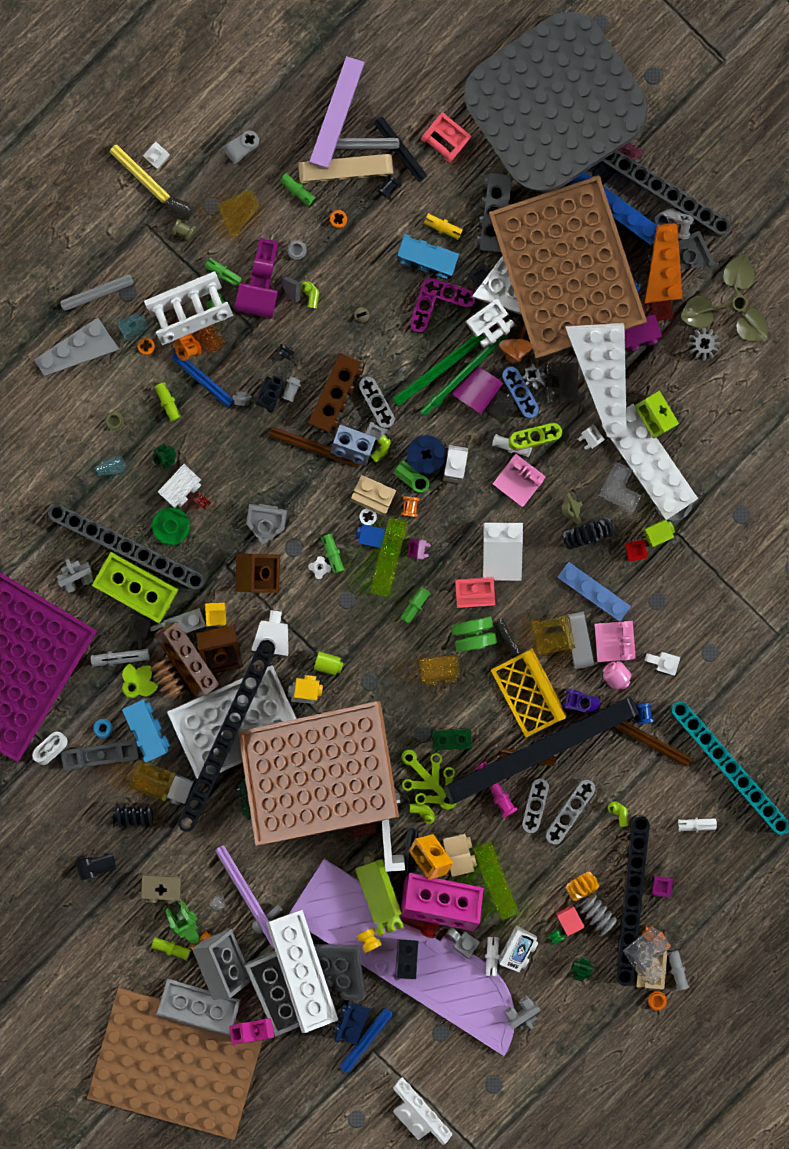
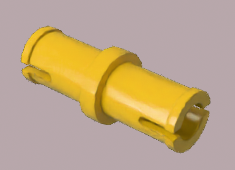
M430 213L427 214L424 225L438 230L440 234L444 233L456 240L459 239L462 228L448 223L446 219L442 220Z

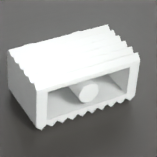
M183 464L158 493L174 508L177 506L182 507L188 500L186 496L190 492L194 494L200 488L201 484L199 482L201 479Z

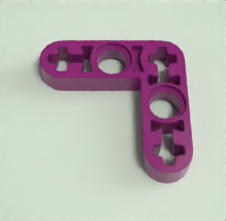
M426 279L422 284L411 318V329L417 333L426 330L436 299L469 308L475 303L476 299L472 298L474 293L468 289L436 279ZM430 282H433V286L439 288V284L443 285L440 290V296L436 295L438 292L436 290H432L431 293L427 292L428 288L425 285H429ZM452 288L454 296L446 298L443 295L444 289ZM457 290L461 291V296L470 294L472 302L469 301L465 304L461 298H458V302L454 301L457 297ZM422 300H427L430 303V308L427 311H422L419 308V303ZM417 311L421 314H428L427 318L423 316L422 323L424 327L420 326L419 329H416V325L413 324L414 321L419 319V315H416Z

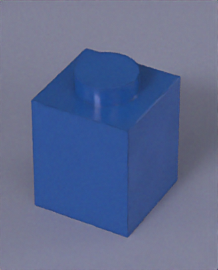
M363 524L362 528L358 527L356 539H359L361 544L381 548L385 529Z

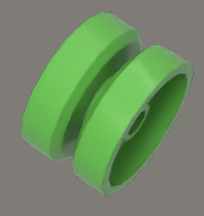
M491 616L450 626L453 636L465 635V638L454 642L456 652L478 650L497 643L495 633L482 632L493 627Z

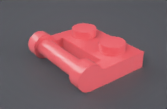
M442 112L420 140L431 145L450 164L472 136ZM436 132L453 146V151L450 152L431 136L432 133Z

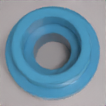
M99 719L93 726L95 735L100 738L108 737L113 730L111 722L107 719ZM101 725L107 727L105 732L100 731Z

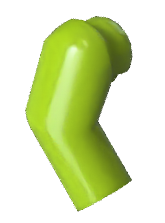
M309 281L301 283V290L309 297L308 308L317 309L319 290Z
M611 802L608 805V811L619 817V826H629L627 808L619 802Z

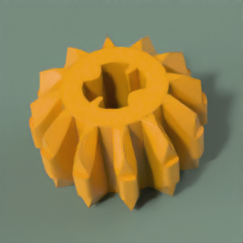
M591 872L580 875L566 885L567 893L573 901L583 899L599 887L596 877Z

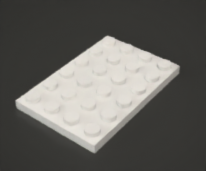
M273 665L267 667L238 732L297 719ZM243 678L167 712L197 779ZM248 678L246 679V685L254 687L256 686V680ZM240 695L238 702L241 705H246L248 698L245 695ZM238 713L230 714L231 721H240V715ZM225 730L222 732V737L229 740L232 738V733L229 730ZM238 733L220 772L243 762ZM222 748L214 749V754L217 757L224 756L225 753ZM208 765L206 771L209 774H215L216 768L213 765Z

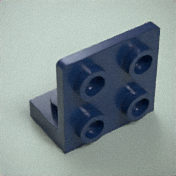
M350 1000L347 1005L343 1004L340 1012L341 1022H336L333 1030L335 1042L339 1043V1040L342 1039L357 1045L370 1008Z

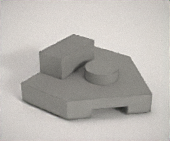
M249 504L246 524L256 535L259 542L264 545L284 530L287 510L264 504Z

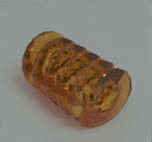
M216 323L193 332L194 334H199L197 337L199 341L204 340L201 344L202 347L208 346L206 353L215 352L228 343H222L224 335H217L220 329H213Z

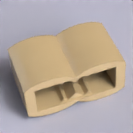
M465 833L443 838L445 851L453 862L450 868L452 877L474 872V867L477 866L475 855H470L469 848H472L470 836L466 837Z

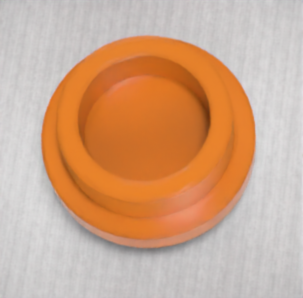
M654 991L648 997V1004L653 1010H662L667 1004V998L664 993Z

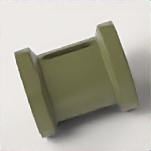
M178 219L171 234L185 238L186 242L189 243L196 227H190Z

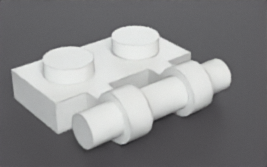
M495 299L465 321L476 337L482 333L484 334L485 339L480 341L483 348L489 344L493 345L496 339L503 334H508L510 329L515 326L511 319L506 323L502 319L508 313L498 299ZM497 323L499 328L491 333L489 328Z

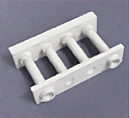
M215 271L144 301L150 316H157L161 329L156 331V334L162 345L233 316L228 302L222 304L217 290L221 289L222 286ZM210 293L215 307L204 311L199 297ZM192 301L197 314L186 319L181 305ZM174 308L179 322L168 326L163 312Z

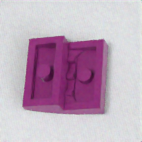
M477 366L450 394L481 414L503 382Z

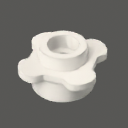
M319 556L314 563H310L308 566L309 570L315 573V578L321 579L326 572L329 573L331 571V566L327 565L325 558Z

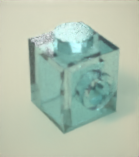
M138 312L117 322L126 341L147 331L145 326L148 323L144 315L140 316Z

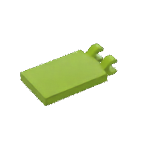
M383 859L355 868L374 923L378 922L376 928L378 936L385 934L383 927L386 933L396 931L394 924L397 930L403 928V923L399 918V915L402 913L389 876L385 872Z

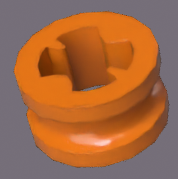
M341 210L334 211L330 216L331 225L338 229L343 228L347 223L346 214ZM339 214V217L340 215L344 217L342 224L334 223L335 215Z
M145 337L139 340L137 347L141 354L149 355L154 351L155 345L152 339ZM144 341H149L148 344L151 343L152 348H148L147 352L143 351L144 348L141 349L140 347L144 344Z

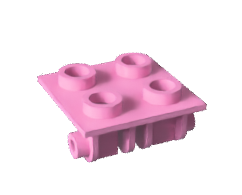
M515 454L493 485L523 507L542 484L546 476Z
M633 621L594 624L597 662L636 659Z

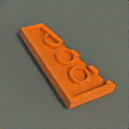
M676 223L662 224L656 227L644 303L683 299L678 228Z

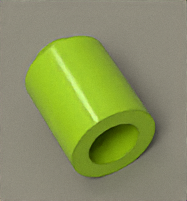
M319 651L314 670L336 676V673H341L343 662H340V657Z

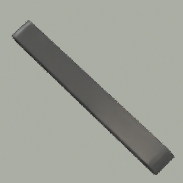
M617 150L612 153V159H603L599 162L669 207L683 214L690 215L694 219L693 222L714 235L723 236L730 230L731 226L727 218ZM625 161L628 164V169L621 170L618 163ZM635 172H643L645 176L644 180H637L635 178ZM654 181L659 182L661 189L658 191L653 190L651 183ZM668 192H675L677 199L670 201L667 197ZM685 202L692 203V211H686L684 209ZM700 213H708L709 221H702ZM718 222L724 223L726 226L725 231H718L716 224Z
M56 504L48 510V516L52 521L194 590L200 589L204 585L205 579L201 573L71 509ZM55 508L62 510L63 514L59 519L53 516ZM73 516H77L80 520L77 527H73L70 524V519ZM92 524L97 527V533L93 536L87 532V528ZM108 533L114 535V542L111 544H107L104 539ZM126 541L132 545L130 552L127 553L122 550V544ZM142 550H146L149 553V558L146 561H142L139 558V553ZM160 558L166 561V567L162 570L156 566V561ZM176 567H181L184 571L183 576L180 578L175 577L173 574ZM197 575L200 577L201 583L199 586L191 584L192 576Z

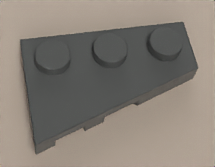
M699 230L691 233L688 239L678 240L680 270L716 265ZM653 253L647 256L649 262L652 259Z

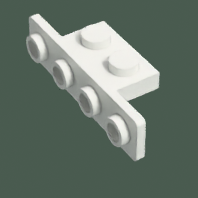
M404 1078L399 1079L393 1089L404 1102L394 1109V1114L417 1140L431 1131L442 1145L446 1144L452 1136L449 1128L443 1124L435 1112L427 1106Z

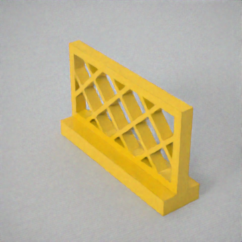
M533 648L491 669L526 738L568 716ZM521 658L526 663L524 672L514 669L516 661ZM502 668L510 670L508 680L501 679L497 671ZM512 672L523 674L520 685L510 682ZM525 676L534 679L535 685L533 689L523 686ZM509 684L519 687L517 697L510 696L507 693ZM521 689L532 691L529 702L519 699ZM534 692L543 696L542 706L532 703ZM517 701L528 704L525 714L517 712ZM530 705L541 709L538 719L528 716ZM543 709L550 711L554 719L549 722L541 720ZM526 718L537 721L535 729L529 732L524 725Z

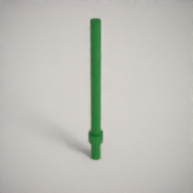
M503 334L496 339L493 345L489 344L437 395L434 394L430 398L431 401L420 412L426 416L431 410L438 407L443 402L442 400L508 336Z

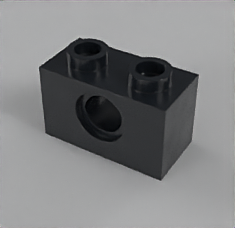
M397 939L395 978L416 979L417 940Z

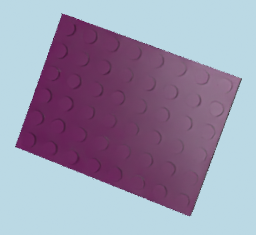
M0 572V752L19 762L96 635L97 630Z

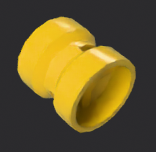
M373 927L356 936L358 941L362 942L364 953L382 945L380 940L374 937L375 931Z

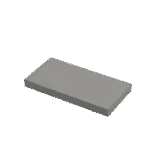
M167 979L156 1016L230 1037L229 1026L234 1025L241 1000L233 997L230 999L213 1000L209 990Z

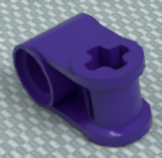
M566 688L567 695L562 707L587 713L599 711L601 703L597 697Z

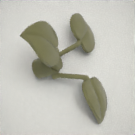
M741 255L734 258L726 265L723 271L724 283L728 286H734L733 290L736 296L731 297L728 304L710 308V301L703 296L691 298L681 313V319L686 324L696 328L707 327L714 320L711 311L730 308L732 311H741L740 315L742 318L736 322V331L742 339L748 341L767 340L768 329L763 314L754 308L746 311L747 299L741 296V293L737 290V287L739 289H747L754 282L755 273L748 256Z

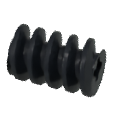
M116 803L113 811V827H115L117 822L119 827L122 828L125 822L127 828H130L133 822L134 827L137 828L139 822H141L142 827L145 828L148 822L150 828H152L153 809L150 808L149 803H147L145 809H143L141 803H139L137 809H135L134 803L131 804L130 809L127 808L126 803L123 804L122 809Z

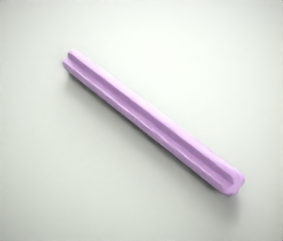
M225 846L218 847L215 852L269 943L274 947L266 924L269 920Z

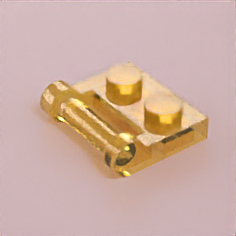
M561 615L560 618L533 620L531 622L539 654L576 648L568 615ZM560 625L563 627V631L543 634V628Z

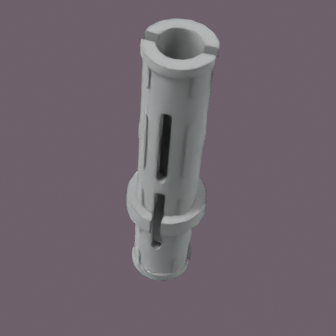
M148 648L117 653L109 651L108 654L91 655L92 667L104 665L112 667L114 666L113 664L150 660Z

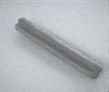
M339 138L335 149H398L399 139Z
M126 275L62 300L60 302L61 307L64 311L133 285V279L131 275Z

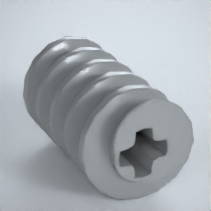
M596 894L588 895L575 908L582 907L580 914L587 912L585 919L592 918L590 925L597 924L595 931L602 930L601 937L614 926L617 919L616 917L610 918L612 913L610 911L605 912L607 909L605 905L600 907L602 901H595Z

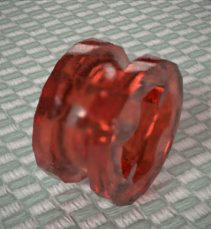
M198 492L197 497L192 498L204 510H206L207 504H211L200 492Z

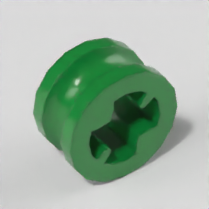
M561 928L547 936L548 939L552 940V945L559 943L566 937L565 934H562Z

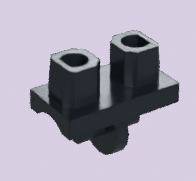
M266 376L255 404L266 408L268 412L272 413L282 390L283 380L277 376L272 378Z

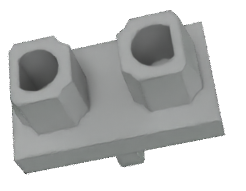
M70 559L65 560L67 566L61 568L63 574L57 576L60 587L63 586L67 593L77 589L74 581L79 578L84 585L93 582L89 562L80 565L79 561L71 563Z
M525 996L519 1001L523 1007L522 1010L517 1012L513 1006H510L504 1011L512 1030L517 1026H520L521 1029L528 1026L532 1030L534 1029L532 1023L537 1020L535 1014L541 1010L536 1001H532L528 996Z

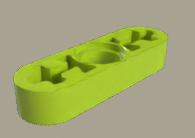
M550 423L518 431L509 437L508 445L512 450L520 451L552 443L561 437L562 429L558 424ZM551 429L552 431H556V434L554 436L553 434L545 436V433H548ZM532 432H536L540 436L538 442L531 439L530 435ZM516 438L517 440L526 438V440L522 441L519 445L518 443H514V440Z

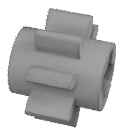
M532 364V367L525 368L526 372L522 378L527 381L526 385L528 387L533 385L537 390L538 386L545 385L544 378L548 376L543 373L544 369L541 366L537 369Z

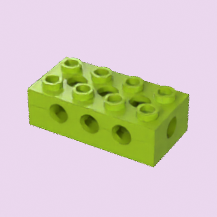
M110 552L92 584L93 587L157 623H161L179 591L178 588L114 552ZM118 572L124 576V580L120 584L114 580V576ZM134 582L139 583L141 586L138 593H134L131 590V585ZM151 591L157 594V600L154 603L148 600V594Z

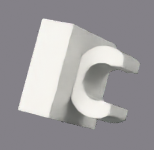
M157 142L143 155L157 170L170 156Z
M594 424L581 433L582 436L578 439L579 441L586 439L588 445L584 447L585 449L590 447L593 449L605 440Z

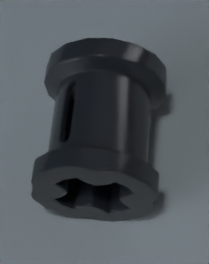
M389 175L388 180L382 187H378L377 191L390 201L392 194L398 188H401L402 185Z

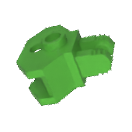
M182 900L178 902L181 910L176 913L167 908L165 911L173 933L178 934L181 938L185 936L191 944H197L200 941L198 931L196 930L198 929L196 924L198 919L193 910L190 911Z

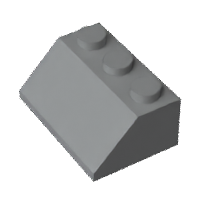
M232 929L206 938L192 948L213 1000L230 999L251 982L245 968L246 963Z

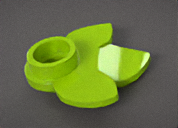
M128 664L124 668L122 673L124 679L122 691L127 697L149 696L157 690L158 685L150 681L152 677L151 666H142L136 670L132 664ZM133 684L136 687L134 692L129 691V685Z

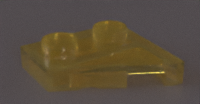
M252 189L217 204L231 238L237 235L249 218L260 207Z

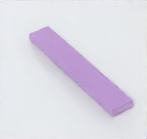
M346 56L315 144L310 164L325 169L329 168L365 62Z

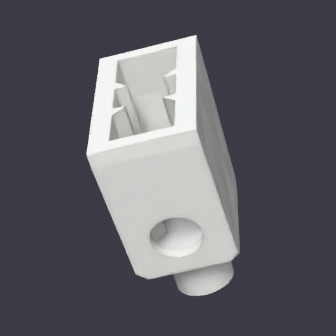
M449 445L443 481L462 484L468 448Z
M270 610L269 621L261 620L252 651L257 650L261 640L269 638L276 644L274 654L288 656V624L280 623L282 612ZM264 643L262 644V650L267 653L271 652L272 645Z

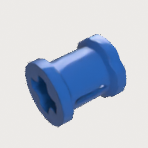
M651 702L636 704L639 712L637 724L654 722L650 710Z

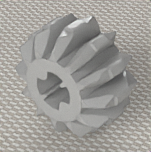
M702 328L701 334L698 330H695L696 337L693 335L689 336L690 340L694 342L687 343V346L694 347L689 353L692 354L696 351L695 359H698L700 354H702L703 361L707 358L706 354L712 359L714 357L712 352H719L714 347L721 345L720 342H714L719 336L711 337L712 329L707 334L706 328ZM701 339L708 342L706 345L707 349L700 347Z

